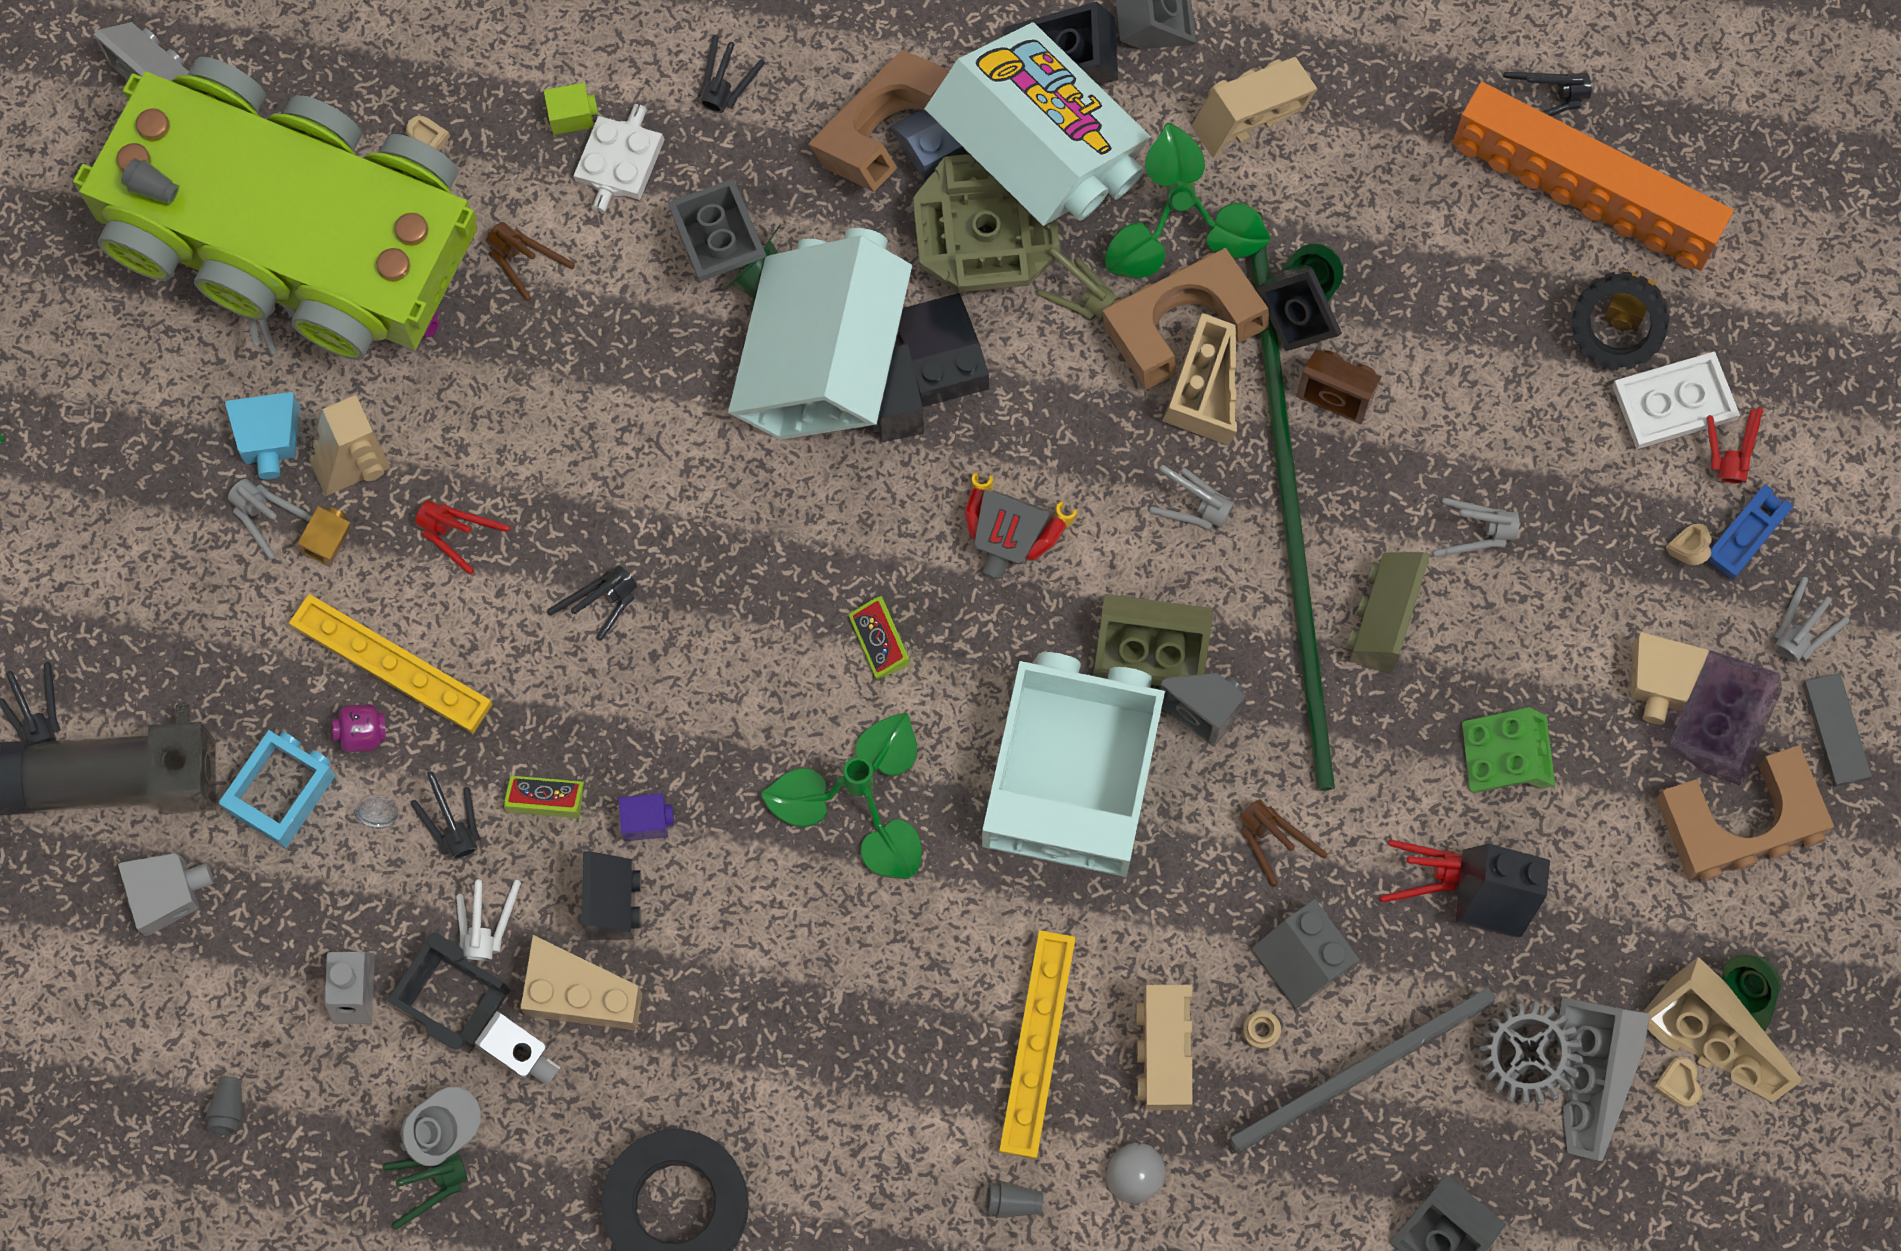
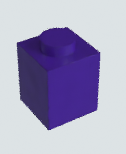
M663 793L619 797L621 834L624 841L669 837L668 826H674V811L672 804H666Z

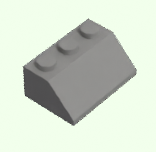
M130 22L99 29L93 34L109 64L127 80H129L132 73L142 77L145 71L172 81L177 75H187L189 73L183 67V60L173 50H163L159 46L160 41L147 28L141 31Z

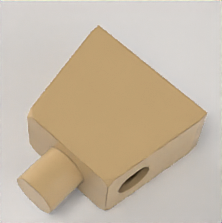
M1643 632L1639 633L1633 643L1630 697L1646 702L1643 720L1661 725L1665 723L1668 708L1681 711L1689 699L1708 655L1707 649Z

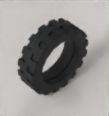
M1631 272L1605 274L1600 279H1594L1581 292L1576 302L1571 321L1574 340L1580 345V351L1583 355L1591 357L1596 365L1602 366L1604 364L1612 370H1618L1619 367H1626V370L1635 368L1637 364L1648 362L1652 355L1657 353L1662 347L1670 320L1667 301L1661 296L1660 289L1655 284L1652 286L1648 283V279L1641 275L1636 277ZM1625 293L1638 298L1645 304L1650 313L1651 326L1648 334L1640 343L1629 348H1615L1604 344L1595 336L1591 328L1590 316L1593 307L1601 298L1610 294Z

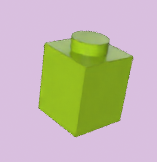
M585 82L544 90L553 135L594 128L592 115H597L598 109L595 94H587Z

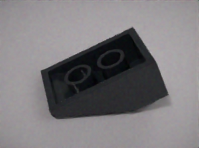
M1097 1L1005 27L1006 36L1034 22L1095 83L1102 85L1118 80L1115 17Z
M960 293L902 309L898 333L902 345L908 344L922 407L989 390V372L979 340Z

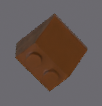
M1315 349L1302 372L1296 397L1362 424L1382 376L1377 375L1369 366L1363 364L1354 365L1344 361L1336 352L1330 350L1323 352Z

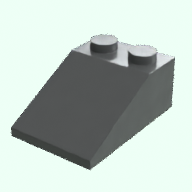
M734 178L668 202L676 229L700 282L767 257Z

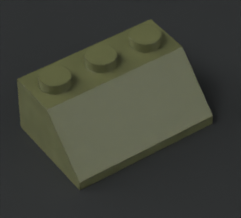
M1384 552L1380 564L1372 563L1366 582L1373 584L1369 597L1362 595L1356 616L1363 617L1359 630L1352 628L1346 645V649L1352 650L1349 662L1387 674L1392 673L1400 655L1430 554L1424 552Z
M1105 594L1094 676L1108 679L1110 668L1127 667L1152 676L1151 685L1160 686L1165 678L1204 674L1211 634L1213 608Z

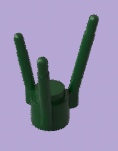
M459 1152L448 1156L442 1163L431 1166L429 1170L396 1180L397 1186H403L434 1177L438 1187L445 1185L446 1188L392 1224L393 1229L396 1230L449 1195L462 1191L460 1183L468 1181V1177ZM409 1159L385 1163L383 1169L389 1171L424 1165Z

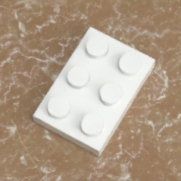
M1715 351L1615 380L1612 385L1636 449L1708 429L1706 420L1708 415L1713 416L1715 426L1736 421L1740 416Z

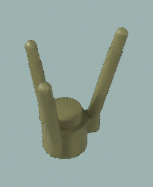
M1050 248V253L1088 288L1081 299L1086 304L1084 307L1042 289H1038L1036 294L1076 311L1090 321L1095 315L1102 320V310L1118 300V297L1110 288L1104 285L1079 257H1076L1074 262L1081 271L1056 248Z

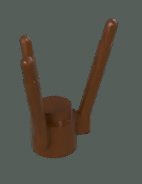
M505 222L495 225L487 235L486 243L493 248L490 256L501 265L526 301H529L531 296L505 259L506 256L513 258L519 252L530 259H535V254L524 246L523 243L570 269L575 268V264L572 261L527 237L517 228L513 230Z
M1261 799L1252 803L1239 816V820L1245 825L1240 832L1248 840L1273 887H1276L1278 882L1255 835L1262 839L1272 833L1288 850L1293 851L1295 849L1294 844L1277 827L1279 825L1321 858L1325 859L1327 857V853L1282 818L1272 806L1267 807Z

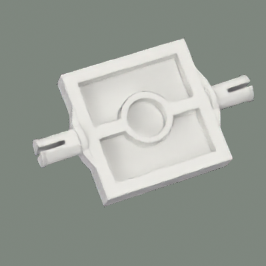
M638 104L633 105L631 114L626 122H618L598 116L574 173L575 181L592 186L598 191L595 201L591 206L598 213L600 211L601 214H605L611 196H627L638 200L641 199L664 143L663 135L641 127V123L647 113V109L642 105L640 107Z

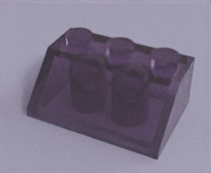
M1710 650L1668 745L1669 748L1706 774L1741 786L1782 692L1781 674Z

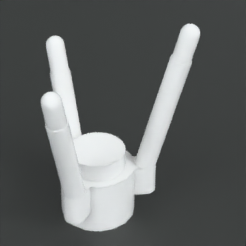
M479 879L475 881L472 927L469 930L464 896L462 894L457 895L460 930L459 946L464 950V959L490 961L492 960L493 952H500L501 939L521 885L519 880L513 882L493 937L491 936V929L480 928L482 881Z

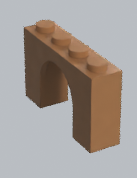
M901 50L808 143L821 165L825 169L874 192L897 169V166L884 145L869 138L872 131L882 120L898 111L920 109L927 112L924 108L950 70L905 50Z
M1226 248L1216 253H1209L1200 261L1186 268L1177 269L1170 276L1154 284L1145 285L1137 293L1123 300H1116L1109 307L1102 310L1106 332L1145 390L1177 375L1175 355L1156 328L1161 317L1172 308L1185 304H1198L1212 309L1223 321L1236 325V340L1238 343L1269 328L1268 307Z
M1800 745L1765 756L1758 764L1775 810L1774 821L1769 832L1758 837H1738L1722 829L1714 820L1697 779L1661 791L1656 801L1688 880L1700 877L1701 882L1710 881L1723 875L1722 869L1734 866L1736 871L1743 870L1757 864L1756 858L1769 854L1770 859H1776L1792 852L1791 846L1803 843L1804 847L1808 848L1826 840L1824 835L1833 829L1834 825Z

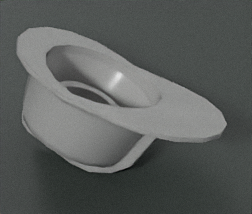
M446 1087L434 1093L412 1110L403 1121L401 1128V1140L403 1143L400 1145L402 1150L407 1151L415 1162L424 1166H436L442 1163L448 1156L454 1154L467 1144L477 1133L481 1120V1110L476 1098L469 1091L460 1087Z

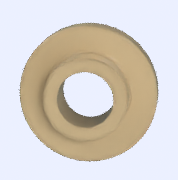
M1256 1011L1247 1017L1243 1026V1034L1251 1046L1258 1049H1266L1278 1041L1281 1034V1025L1272 1013ZM1258 1024L1266 1025L1269 1029L1268 1035L1264 1037L1258 1036L1255 1032V1026Z

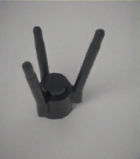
M715 34L712 37L704 79L698 96L700 97L699 103L703 107L717 113H723L726 107L734 108L737 98L759 73L765 61L759 60L737 88L731 92V84L724 80L723 77L735 44L734 42L728 43L715 77H712L719 36Z
M1506 71L1503 73L1504 78L1527 80L1528 83L1557 84L1559 98L1566 99L1567 102L1542 111L1549 116L1571 109H1580L1581 101L1589 100L1591 97V79L1587 72L1552 74Z
M618 565L611 572L607 571L596 581L547 610V614L553 615L586 595L588 596L571 609L572 614H577L602 595L611 603L618 600L619 603L596 636V639L601 641L625 607L634 600L631 592L637 588V584L631 575Z
M50 662L44 663L48 718H44L43 713L31 714L12 671H8L6 676L24 716L22 724L5 699L0 698V707L17 731L20 740L32 741L36 750L54 743L57 739L55 733L61 731L56 717L53 675Z
M428 772L427 777L432 786L431 788L448 826L443 830L445 836L443 837L418 801L412 800L411 806L439 844L443 855L448 854L450 860H456L478 850L476 842L481 840L476 828L470 788L465 787L463 789L468 824L466 828L464 822L455 823L434 772Z

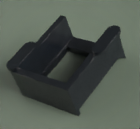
M432 933L428 936L426 943L388 999V1002L396 1010L425 1026L427 1034L453 1050L461 1048L470 1054L475 1047V1041L511 990L503 981L464 959V950L460 946L438 933ZM441 960L489 988L460 1035L411 1007Z

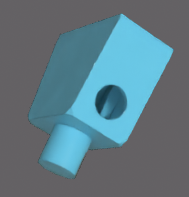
M287 392L225 401L237 448L245 464L257 463L258 475L261 479L278 478L280 476L279 460L296 457L300 405L294 393Z

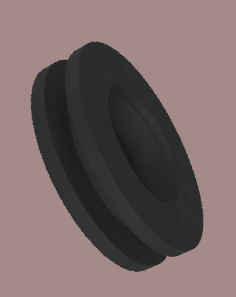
M668 1129L657 1131L638 1139L619 1155L607 1174L602 1192L601 1206L606 1231L618 1251H733L740 1241L747 1223L749 1198L744 1177L737 1163L724 1147L710 1137L695 1131ZM669 1166H687L700 1172L710 1183L714 1194V1212L707 1227L696 1237L680 1243L663 1242L649 1235L642 1227L637 1213L638 1195L644 1182L656 1171Z

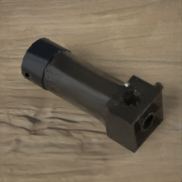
M187 703L176 705L175 723L148 725V736L44 742H0V816L34 814L40 811L156 805L164 814L216 811V740L201 722H190V705Z

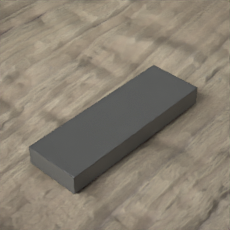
M1841 674L1805 680L1802 685L1833 787L1869 780L1872 775Z

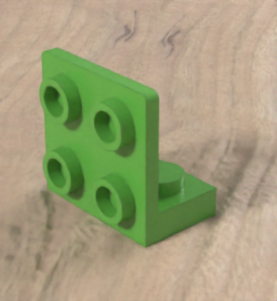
M1528 707L1471 719L1462 723L1470 791L1478 793L1523 783H1529L1541 789L1555 786L1547 715Z

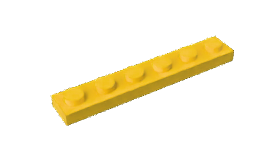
M311 594L307 595L289 622L291 628L471 734H474L493 705L488 698Z
M1039 930L999 1153L1037 1160L1075 936Z

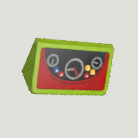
M882 596L874 598L848 614L876 680L910 666L909 657Z
M511 776L504 808L508 813L580 819L584 782Z

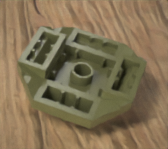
M971 154L945 156L935 168L934 173L913 197L920 269L957 292L1029 286L1056 260L1050 253V248L1054 247L1060 252L1057 219L1043 226ZM988 225L995 230L991 233H982L978 229L981 226Z

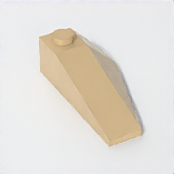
M1699 957L1675 974L1643 1011L1650 1013L1648 1030L1666 1047L1676 1052L1679 1047H1682L1699 1056L1697 1063L1708 1069L1711 1064L1731 1073L1733 1082L1771 1102H1775L1801 1082V1077L1726 982Z

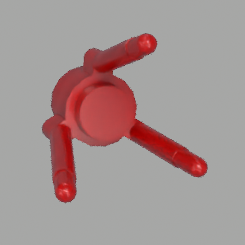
M1758 407L1756 410L1752 409L1749 413L1741 450H1727L1724 452V457H1720L1714 418L1712 415L1707 416L1706 420L1712 455L1711 470L1718 471L1719 481L1735 484L1747 482L1750 458L1763 414L1762 407Z
M427 500L419 509L415 520L416 525L424 529L422 536L436 544L468 574H472L474 569L438 536L439 533L445 535L451 527L465 533L471 532V527L455 520L454 517L504 532L510 531V526L454 509L444 503L439 505L431 500Z
M1397 840L1388 841L1390 847L1435 857L1408 856L1406 862L1434 867V878L1441 879V883L1382 895L1379 898L1380 902L1396 901L1439 891H1455V884L1460 882L1462 854Z

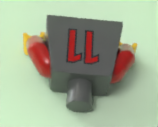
M978 472L972 475V490L964 510L969 536L975 540L974 547L989 552L982 572L999 579H1003L1009 560L1018 564H1024L1027 560H1037L1054 547L1066 527L1074 522L1077 514V509L1075 508L1072 515H1063L1061 513L1065 503L1063 501L1057 504L1053 515L1052 511L993 490V476H989V481L986 484L977 483Z

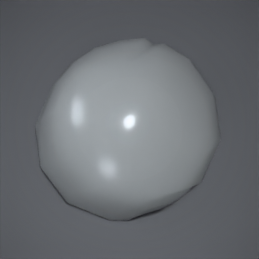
M1134 1142L1120 1148L1110 1158L1107 1164L1105 1179L1109 1191L1120 1201L1140 1204L1153 1197L1163 1187L1167 1170L1162 1155L1156 1149L1146 1143Z

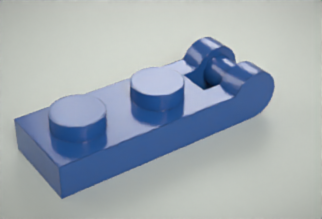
M1764 484L1711 548V556L1707 561L1732 580L1735 579L1794 507L1788 500L1782 501L1772 494L1774 490ZM1764 505L1773 512V515L1770 517L1759 508Z

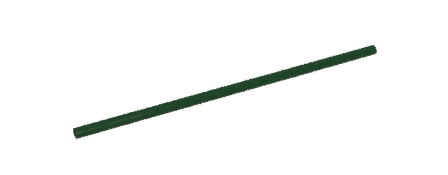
M1258 212V214L1261 216V218H1262V220H1263V215H1262V213H1261V212ZM1266 246L1250 255L1253 285L1256 291L1258 286L1270 279ZM1269 317V328L1260 332V341L1317 791H1328L1335 789L1280 349L1277 332Z

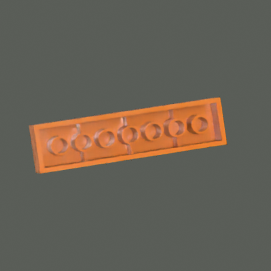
M1482 81L1461 115L1452 143L1464 155L1469 157L1477 156L1487 161L1492 169L1500 173L1508 172L1518 177L1525 186L1532 189L1539 188L1549 193L1560 204H1571L1582 210V213L1587 218L1594 221L1602 220L1612 225L1614 230L1620 235L1626 237L1633 236L1643 241L1648 249L1657 253L1664 252L1676 258V261L1681 266L1688 269L1696 268L1702 271L1734 212V209Z

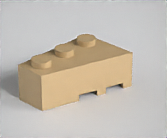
M1296 56L1285 61L1278 59L1259 71L1249 70L1238 79L1230 82L1223 80L1215 84L1209 90L1210 95L1191 126L1212 158H1215L1222 154L1221 150L1228 142L1237 138L1242 143L1250 138L1247 133L1262 124H1266L1269 128L1306 108L1317 91V87Z
M1204 313L1201 314L1194 328L1163 422L1230 445L1237 433V422L1235 421L1236 325Z
M357 395L322 409L317 428L320 437L318 440H314L315 455H311L309 461L325 496L362 480L373 481L384 474V470L391 468Z
M533 935L521 1003V1010L525 1016L637 1031L642 992L638 985Z
M1146 985L1143 1003H1136V1025H1143V1040H1137V1063H1144V1077L1137 1078L1138 1100H1145V1110H1190L1192 1107V1020H1190L1192 985Z

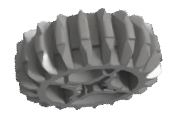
M1523 1003L1517 1005L1518 1016L1513 1017L1512 1012L1508 1008L1503 1010L1507 1021L1502 1024L1499 1019L1493 1018L1491 1022L1498 1031L1494 1033L1490 1030H1485L1483 1033L1486 1039L1492 1041V1044H1482L1479 1048L1482 1053L1491 1055L1480 1060L1482 1068H1493L1485 1075V1078L1488 1082L1500 1079L1494 1088L1498 1094L1504 1092L1509 1087L1507 1099L1511 1102H1514L1519 1093H1522L1521 1099L1524 1106H1529L1531 1095H1536L1538 1104L1544 1105L1545 1098L1543 1093L1549 1092L1555 1101L1558 1100L1559 1094L1555 1088L1559 1084L1566 1091L1571 1089V1085L1564 1079L1566 1075L1578 1079L1580 1075L1576 1069L1570 1067L1571 1064L1579 1065L1583 1063L1582 1056L1572 1054V1052L1582 1049L1581 1041H1569L1577 1034L1576 1028L1572 1026L1562 1030L1567 1024L1568 1019L1565 1015H1561L1553 1021L1555 1016L1553 1007H1548L1544 1015L1541 1016L1539 1003H1533L1531 1014H1527ZM1525 1026L1547 1028L1543 1033L1540 1031L1531 1038L1522 1037L1515 1032L1517 1029ZM1556 1036L1560 1039L1562 1046V1057L1557 1069L1546 1058L1547 1051L1552 1046L1551 1041ZM1507 1040L1515 1048L1516 1055L1510 1063L1512 1067L1505 1073L1501 1063V1051L1504 1042ZM1518 1043H1521L1525 1048L1531 1047L1532 1050L1534 1046L1538 1047L1536 1052L1545 1066H1542L1537 1060L1532 1062L1530 1058L1529 1062H1525L1526 1056ZM1533 1070L1539 1071L1548 1077L1537 1083L1516 1081L1519 1076L1523 1077L1527 1072Z

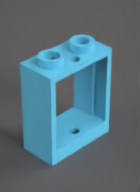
M268 730L218 804L227 813L282 847L287 848L336 775L329 767L331 761L319 752L312 750L308 754L298 748L301 743L291 735L282 731L280 736ZM275 748L315 772L281 823L276 822L241 800Z

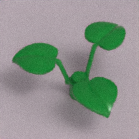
M1168 122L1150 146L1145 158V169L1148 176L1155 183L1167 186L1168 201L1164 203V210L1156 230L1151 234L1148 227L1139 222L1121 228L1114 235L1107 248L1105 265L1106 269L1111 273L1132 278H1144L1156 273L1163 265L1165 259V248L1156 239L1161 235L1171 209L1186 211L1195 206L1205 222L1213 227L1207 234L1206 241L1208 246L1215 253L1226 248L1233 258H1242L1258 252L1268 244L1271 236L1258 212L1243 203L1225 205L1217 212L1216 221L1210 217L1201 204V199L1196 197L1194 182L1202 177L1205 169L1203 152L1190 135Z
M908 713L887 717L864 731L856 744V757L851 758L845 763L843 768L844 776L837 778L836 784L828 793H826L827 786L824 778L816 771L807 768L789 771L761 793L764 803L777 818L796 827H810L824 820L827 815L825 801L832 800L841 787L845 786L850 794L865 796L877 829L876 832L868 834L861 845V856L866 867L877 875L899 879L914 877L920 867L922 848L918 833L914 827L901 819L893 820L883 827L871 791L874 785L873 773L877 769L884 775L897 776L907 772L916 761L918 753L917 741Z

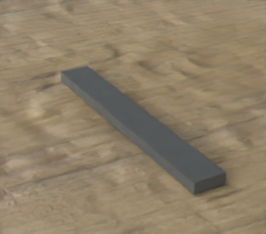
M1489 987L1230 1137L1228 1144L1234 1154L1237 1153L1238 1155L1488 1009L1495 1002V996Z

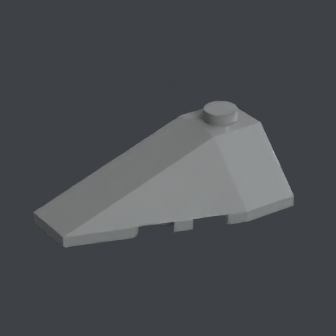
M1562 997L1559 1016L1565 1015L1568 1019L1567 1024L1562 1030L1574 1026L1577 1034L1569 1041L1579 1040L1583 1046L1582 1049L1572 1052V1054L1582 1056L1583 1063L1570 1065V1067L1579 1072L1578 1079L1567 1075L1564 1078L1571 1085V1089L1568 1091L1569 1102L1563 1107L1567 1153L1603 1161L1644 1052L1650 1013ZM1556 1036L1557 1047L1562 1048L1560 1039Z

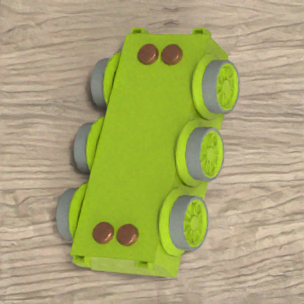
M210 57L197 58L187 75H177L172 81L147 71L144 72L142 77L134 73L131 74L123 89L128 103L93 167L82 164L73 180L74 185L95 219L106 224L97 240L98 246L104 253L126 268L154 280H169L178 263L199 270L194 279V284L202 294L223 308L250 319H266L275 302L297 310L292 318V326L298 333L317 346L348 359H363L372 341L384 339L416 351L477 231L475 223L477 217L475 211L470 209L468 200L453 195L450 191L457 177L458 169L449 158L418 139L400 134L387 136L379 153L371 152L365 155L364 158L356 156L354 150L362 134L357 124L333 106L308 96L296 95L292 97L283 114L275 113L269 116L268 119H264L258 115L266 100V92L263 88L239 69ZM132 159L147 160L172 180L173 183L179 185V191L170 205L128 192L127 186L121 184L122 175Z

